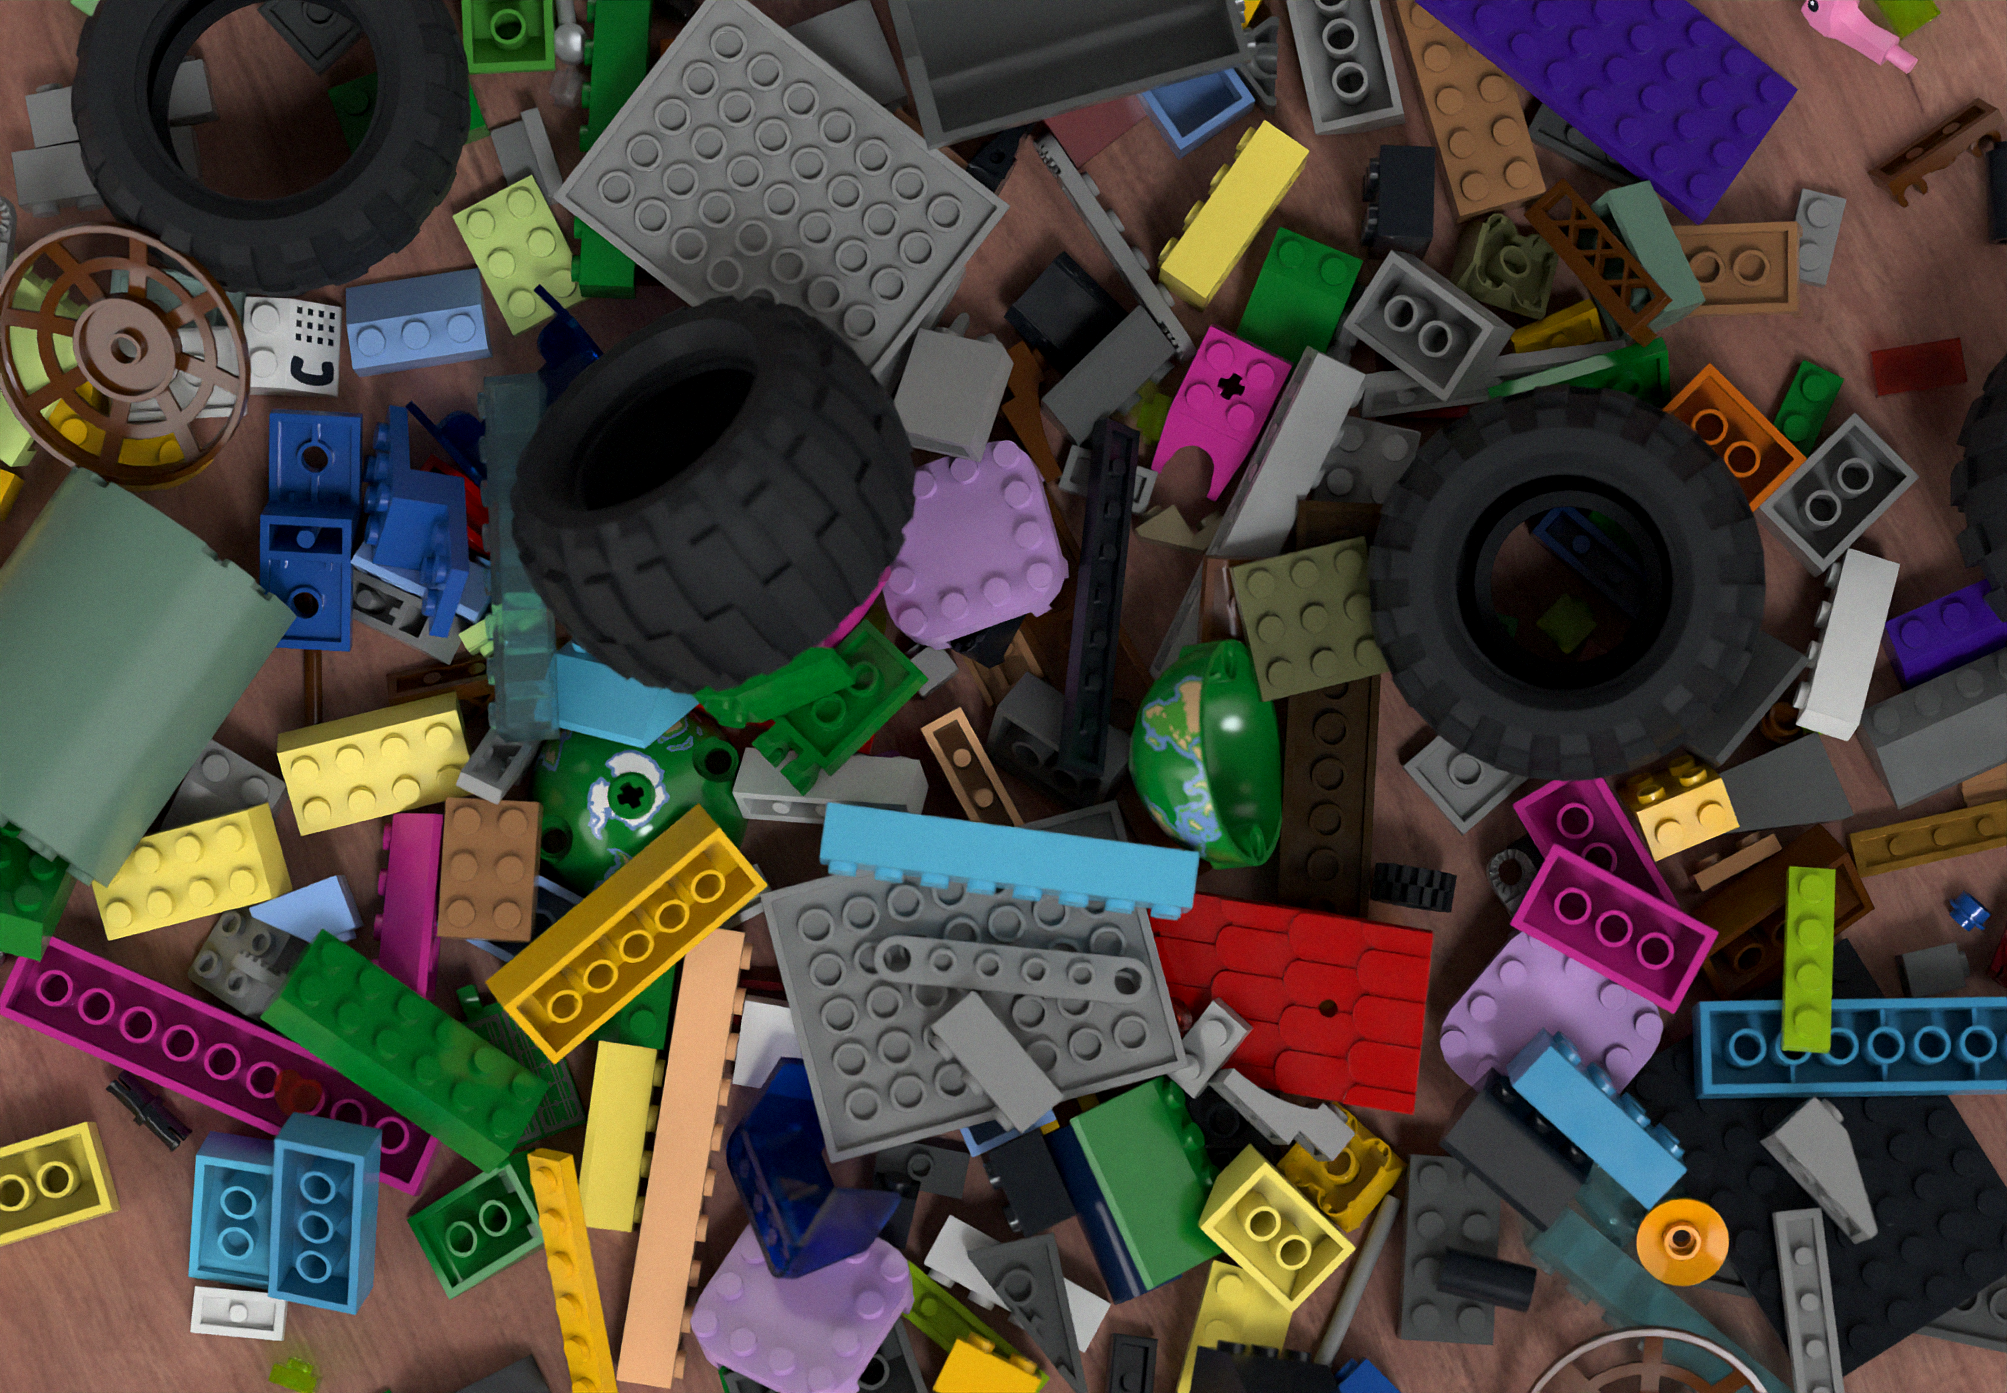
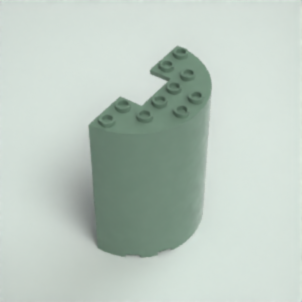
M73 466L0 569V827L4 828L8 821L21 829L17 837L41 856L52 862L58 855L70 863L66 870L70 875L88 887L95 880L107 888L297 616L274 594L268 592L265 595L266 591L255 582L252 576L226 558L224 561H221L217 558L219 555L208 547L206 542L115 483L110 482L107 486V482L96 473L83 467L77 468Z

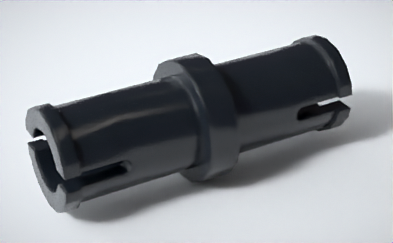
M124 1069L117 1079L130 1091H127L116 1079L109 1084L106 1090L113 1094L136 1116L133 1121L139 1127L144 1124L171 1152L175 1151L180 1146L181 1141L168 1129H171L183 1142L192 1133V1130L187 1128L163 1105L165 1099L159 1094L154 1096L130 1071Z

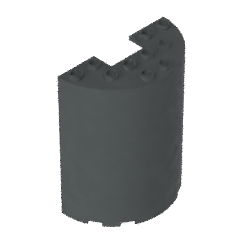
M887 0L928 151L1250 64L1251 56L1258 54L1251 27L1242 28V23H1245L1243 12L1245 11L1244 0Z

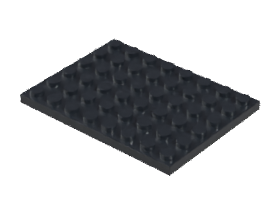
M1848 938L1833 946L1832 999H1886ZM1783 977L1745 1001L1783 1000ZM1691 1033L1649 1059L1622 1090V1094L1629 1093L1646 1110L1644 1114L1650 1119V1124L1654 1128L1661 1123L1680 1141L1678 1145L1685 1152L1681 1157L1687 1171L1677 1180L1688 1198L1705 1202L1722 1217L1729 1236V1248L1726 1258L1790 1359L1772 1213L1821 1207L1760 1141L1799 1104L1813 1097L1695 1099L1693 1034ZM1948 1095L1816 1097L1820 1102L1824 1099L1828 1100L1843 1116L1844 1120L1840 1124L1848 1132L1878 1231L1871 1239L1854 1244L1821 1208L1842 1378L2007 1275V1187Z

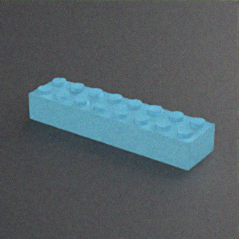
M827 802L820 851V864L828 865V873L834 875L856 877L857 869L875 871L874 879L879 881L902 883L903 875L920 877V886L948 889L949 881L967 884L966 892L994 895L995 888L1013 890L1012 898L1035 902H1040L1042 894L1059 896V905L1086 908L1088 900L1105 902L1104 911L1132 914L1134 907L1150 908V917L1167 920H1178L1181 913H1188L1192 909L1199 852Z

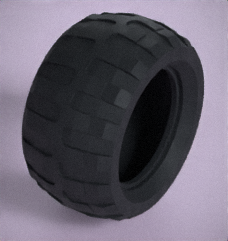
M99 0L93 15L87 16L81 30L76 52L78 57L77 73L71 89L72 119L78 133L81 159L86 174L117 222L144 228L160 236V240L173 249L189 257L193 256L212 274L224 291L264 294L268 297H291L303 295L306 291L324 286H339L351 282L368 273V269L371 266L380 262L386 256L393 252L397 254L410 244L421 231L419 228L435 206L441 205L450 191L457 175V163L469 134L471 106L469 103L467 56L454 20L443 0H298L317 4L339 13L353 22L369 37L377 65V101L370 126L363 141L350 159L337 172L322 183L292 196L268 200H249L231 197L211 190L189 177L184 171L173 146L169 125V102L172 85L179 66L201 34L215 22L240 8L272 0ZM148 244V252L158 261L183 275L199 281L179 261L157 247Z

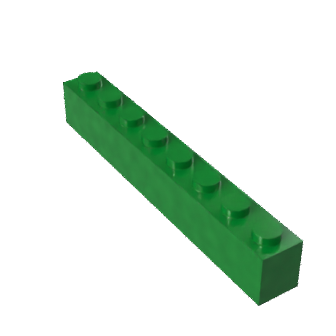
M588 0L587 22L594 23V39L585 40V66H592L591 82H583L582 109H589L588 125H580V152H588L649 73L653 0ZM574 216V239H581L580 255L572 256L571 281L579 283L581 296L636 300L638 264L577 216Z

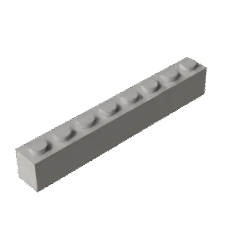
M1306 346L1205 555L1273 557L1284 554L1285 549L1282 546L1290 530H1296L1298 500H1305L1309 491L1315 490L1321 482L1325 471V466L1322 464L1330 448L1335 449L1343 437L1345 425L1342 423L1350 407H1356L1363 396L1365 384L1362 382L1366 376L1364 373L1310 346ZM1203 560L1148 671L1155 680L1179 659L1182 646L1197 643Z

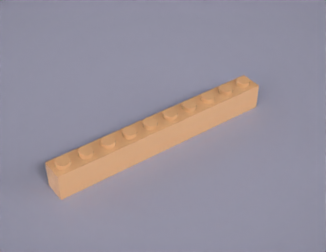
M717 928L685 955L616 1380L671 1389L675 1378L683 1379L687 1352L680 1351L679 1349L682 1332L691 1333L690 1320L695 1306L687 1305L689 1288H698L702 1261L695 1260L694 1257L697 1241L704 1243L706 1241L710 1215L702 1214L704 1196L713 1197L717 1170L709 1169L712 1150L720 1152L724 1133V1124L716 1122L719 1105H728L732 1079L724 1078L726 1061H735L739 1034L731 1032L734 1014H743L746 988L738 986L741 969L750 970L754 943L746 942L747 932Z

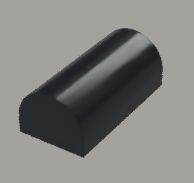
M1445 1246L1435 1291L1527 1313L1534 1291L1537 1268Z

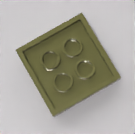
M1364 536L1348 538L1229 567L1259 702L1279 699L1390 671L1380 648H1377L1369 614H1371L1369 580H1366L1369 555Z

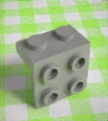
M246 906L224 911L188 971V978L246 1016L276 1030L260 1018L276 991L231 964V961L241 947L254 954L256 959L259 957L262 959V962L264 960L288 974L308 943L252 917L250 909Z

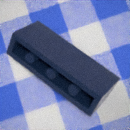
M1070 1124L1043 1136L1044 1143L1076 1211L1077 1220L1114 1305L1121 1304L1182 1278L1183 1275L1181 1273L1152 1289H1146L1072 1125Z

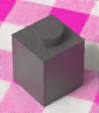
M1956 942L1895 956L1904 998H1919L1966 987L1964 978L1970 976L1966 954L1963 950H1957Z

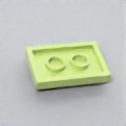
M533 175L452 216L513 336L517 337L591 299L589 297H582L579 283L571 281V264L574 253Z

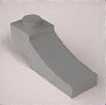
M502 717L496 727L492 726L463 767L456 786L498 805L513 784L516 786L520 785L534 764L544 736Z
M1234 1068L1219 1069L1208 1082L1215 1091L1273 1145L1289 1144L1294 1139L1316 1161H1334L1356 1134L1345 1124L1348 1121L1347 1116L1335 1105L1329 1102L1326 1104L1307 1103L1305 1107L1288 1103L1260 1089Z

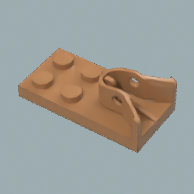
M1797 221L1671 226L1680 241L1683 253L1700 284V289L1706 300L1685 318L1791 314L1795 319L1803 318V310L1800 307L1799 238L1803 236V228Z

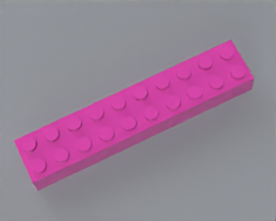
M52 935L41 961L18 956L0 996V1015L275 1136L278 1135L293 1112L382 1129L379 1181L412 1196H420L443 1145L441 1141L292 1039L57 936Z

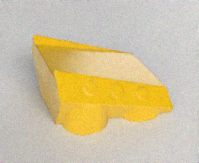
M1335 1101L1331 1104L1338 1107L1347 1116L1348 1121L1345 1124L1356 1134L1334 1161H1316L1296 1143L1276 1165V1169L1341 1229L1349 1233L1359 1228L1361 1222L1392 1187L1403 1179L1407 1164L1385 1142L1372 1134L1356 1117Z

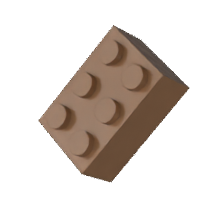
M446 797L438 937L443 939L532 943L535 940L543 805L539 802L501 800L497 805L486 799Z

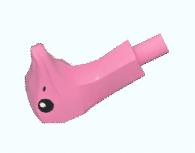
M1805 0L1801 11L1810 26L1823 36L1839 40L1880 66L1888 60L1908 74L1916 65L1918 59L1899 46L1900 37L1873 24L1858 8L1860 0Z

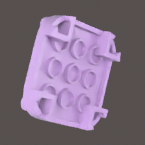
M1004 440L987 443L981 463L954 456H946L916 467L913 491L916 497L914 517L902 529L906 541L896 561L890 565L891 576L882 589L888 612L895 626L915 643L930 646L934 650L946 649L951 647V640L1032 612L1038 617L1052 609L1049 604L1060 592L1064 578H1069L1068 561L1062 555L1042 483L1045 479L1035 462L1013 441Z
M1514 929L1508 934L1509 938L1455 1002L1452 1005H1448L1441 1017L1439 1041L1445 1061L1471 1087L1491 1067L1502 1076L1509 1077L1506 1066L1544 1027L1553 1036L1560 1031L1570 1039L1579 1049L1577 1053L1582 1058L1581 1062L1588 1066L1593 1061L1603 1069L1613 1080L1611 1084L1616 1088V1093L1619 1095L1652 1057L1660 1042L1663 1023L1656 1004L1521 930Z
M778 1198L770 1201L766 1205L765 1210L761 1211L747 1225L700 1295L692 1313L690 1325L707 1361L719 1370L724 1365L779 1393H857L860 1390L857 1380L902 1312L907 1315L910 1313L915 1300L912 1276L905 1257L888 1242L812 1206L788 1202L785 1199Z

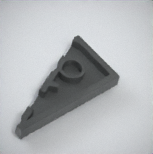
M1054 1232L967 1251L969 1260L1074 1392H1088Z

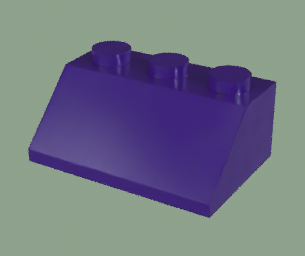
M1987 578L1885 622L1881 644L1903 692L2007 647V622L2002 623L1982 598L1992 590Z

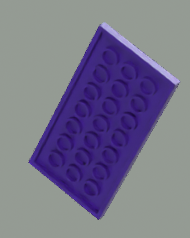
M1415 0L1417 4L1641 181L1650 180L1656 193L1697 225H1700L1707 218L1798 91L1796 87L1686 0Z

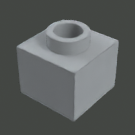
M917 644L904 654L929 679L917 691L923 700L959 673V668L944 649L934 650L930 646Z

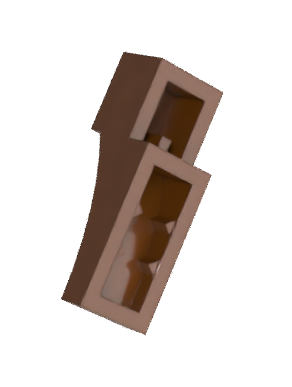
M1022 340L1006 350L1014 363L1005 388L1012 400L1000 406L999 413L1022 451L1028 454L1039 468L1045 479L1043 483L1046 489L1060 482L1063 476L1048 445L1040 415L1039 389L1046 385L1047 378L1044 373L1049 370V367L1036 347L1029 350Z

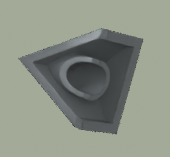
M1271 16L1252 30L1258 54L1251 56L1250 64L1235 67L1234 70L1254 97L1257 107L1264 114L1274 115L1276 108L1275 79H1277V32L1279 17Z

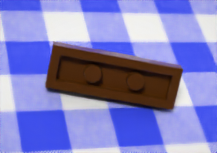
M1976 98L1870 170L1868 174L1875 186L1889 193L1895 203L1905 208L1909 205L1904 195L1908 186L1913 185L1917 192L1925 195L1928 192V186L1925 180L1922 179L1923 176L1929 172L1933 173L1936 170L1950 166L1956 160V156L1965 150L1977 158L1981 157L1982 153L1978 147V141L1984 135L1992 143L2001 142V134L1996 127L2003 123L2004 119L1998 108Z

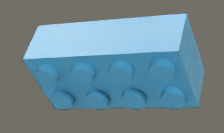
M1543 1027L1506 1066L1512 1087L1644 1207L1650 1210L1687 1171L1681 1157L1685 1152L1678 1145L1680 1141L1663 1124L1659 1123L1654 1128L1650 1124V1119L1644 1114L1646 1112L1644 1107L1629 1093L1626 1092L1620 1097L1616 1093V1088L1611 1084L1613 1080L1596 1063L1592 1061L1586 1066L1581 1062L1582 1058L1577 1053L1579 1049L1563 1033L1558 1031L1553 1036Z
M293 1112L275 1138L268 1297L353 1315L357 1314L374 1284L382 1129Z

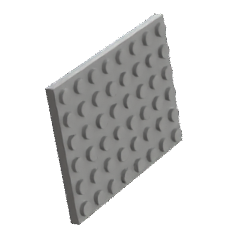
M705 0L552 197L692 307L700 305L710 298L733 295L739 301L755 295L768 298L776 305L780 302L800 307L811 317L816 316L843 337L856 351L876 379L1010 208L1006 202L938 149L928 151L924 138L747 0Z
M1117 800L1015 827L1128 843ZM857 869L856 877L831 875L760 894L831 1164L996 1120L990 1113L996 1105L987 1094L983 1092L977 1097L960 1077L966 1071L965 1068L955 1057H952L947 1062L930 1042L936 1035L930 1027L973 990L898 983L884 979L875 968L874 953L879 943L890 936L901 935L1127 957L1142 962L1149 970L1151 976L1150 990L1141 1001L1130 1005L974 990L1064 1096L1059 1102L1189 1068L1146 908L1134 907L1132 914L1104 911L1105 902L1088 900L1086 908L1059 905V896L1042 894L1040 902L1012 898L1013 890L995 888L994 895H981L966 892L967 884L950 881L948 889H937L920 886V877L903 875L902 883L885 882L874 879L875 871ZM898 945L887 949L884 953L883 961L886 968L890 971L902 972L910 965L911 957L906 948ZM1123 968L1116 973L1114 984L1120 993L1131 995L1140 988L1141 978L1134 969Z

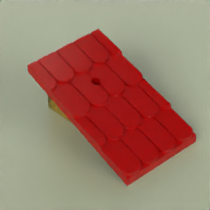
M1196 890L1194 891L1192 909L1188 913H1181L1178 920L1150 917L1151 909L1147 908L1149 922L1181 1040L1211 1002L1221 998L1253 1027L1221 1069L1234 1068L1251 1083L1261 1088L1339 1101L1348 1105L1414 1115L1434 936L1432 930Z

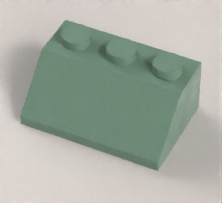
M1650 180L1609 190L1590 206L1673 300L1648 323L1655 333L1684 319L1706 301L1700 289V284L1691 270L1680 241L1669 223L1662 203L1657 197ZM1581 213V220L1587 219L1585 215ZM1596 228L1579 229L1578 245L1583 250H1596L1598 230ZM1607 242V249H1614V248ZM1605 258L1604 275L1609 280L1622 279L1624 260L1622 258ZM1633 272V279H1640L1637 276V274ZM1632 288L1630 304L1639 312L1655 295L1649 288ZM1593 295L1613 340L1624 339L1627 346L1635 343L1636 341L1622 329Z

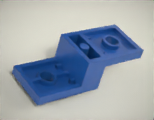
M389 405L384 423L377 422L373 436L374 456L367 455L363 466L362 480L369 483L364 497L363 509L364 513H370L365 529V544H371L372 564L420 571V583L427 584L422 599L421 612L422 615L428 616L429 635L447 638L469 575L464 477L410 469L408 411L405 407Z
M273 408L269 413V501L260 514L259 585L266 591L265 595L268 592L274 594L297 616L275 648L350 652L352 648L353 565L351 561L361 546L363 413ZM311 446L320 447L327 454V465L322 468L309 466L304 459V450ZM301 592L312 594L318 601V610L310 614L302 613L294 604V596Z

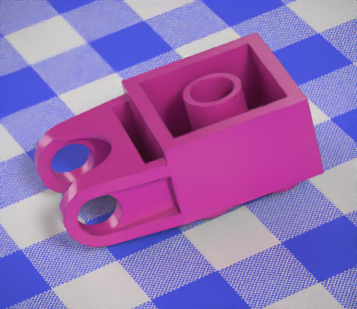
M1214 323L1210 325L1170 407L1151 470L1160 474L1166 462L1178 449L1185 446H1198L1204 449L1213 461L1214 472L1211 478V488L1206 497L1216 502L1254 446L1294 362ZM1234 373L1242 378L1239 384L1245 386L1243 394L1235 392L1230 397L1223 392L1225 387L1221 386L1222 377L1229 379Z

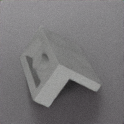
M538 107L520 112L523 120L492 130L491 138L508 187L533 175L548 205L552 206L559 203L552 197L563 185L564 181Z

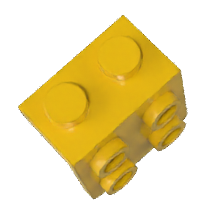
M1692 755L1672 760L1668 764L1667 769L1653 775L1651 773L1635 775L1626 781V786L1617 791L1620 800L1635 815L1650 857L1655 862L1740 827L1722 778L1707 763L1695 759Z

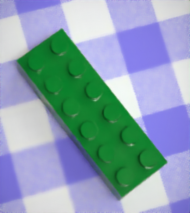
M323 928L302 950L260 1017L488 1174L511 1154L550 1087L547 1082Z

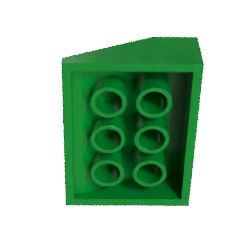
M1167 1074L1156 1076L1131 1087L1070 1119V1123L1147 1290L1224 1252L1197 1225L1220 1171L1211 1163L1204 1148L1203 1133L1199 1126L1192 1122L1186 1109L1185 1095L1182 1088Z

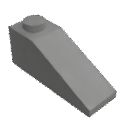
M353 569V620L450 665L462 641L458 634L468 629L470 624L454 616L447 638L430 636L428 616L422 615L421 612L422 599Z

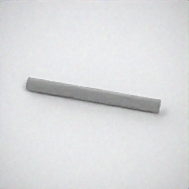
M1388 1194L1385 1195L1314 1362L1329 1365L1331 1369L1403 1201Z

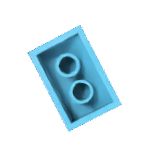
M572 637L567 644L554 654L535 717L536 722L645 749L696 707L699 702L691 694L674 693L670 689L645 687L633 677L627 681L583 650Z

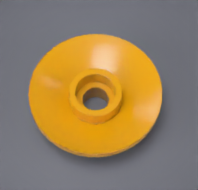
M1673 1198L1654 1206L1644 1216L1637 1230L1636 1248L1642 1265L1654 1278L1670 1285L1689 1286L1707 1280L1719 1270L1728 1253L1729 1236L1722 1217L1710 1205L1693 1198ZM1678 1230H1685L1690 1234L1688 1239L1682 1242L1674 1240L1673 1235Z

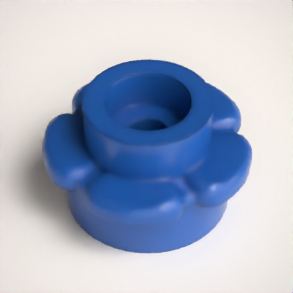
M1964 890L1956 899L1951 898L1949 900L1950 904L1954 907L1949 915L1964 929L1970 932L1975 926L1980 930L1986 928L1983 923L1992 914L1975 897Z

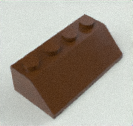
M1820 823L1782 848V850L1761 862L1747 874L1688 914L1719 931L1697 971L1718 1001H1744L1783 974L1786 873L1789 866L1835 869L1834 937L1875 909L1849 853Z

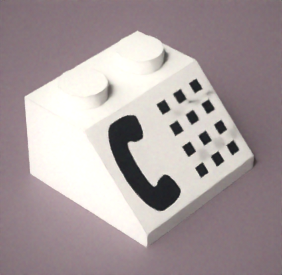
M245 297L243 330L248 342L251 362L249 395L338 398L342 308L291 298Z

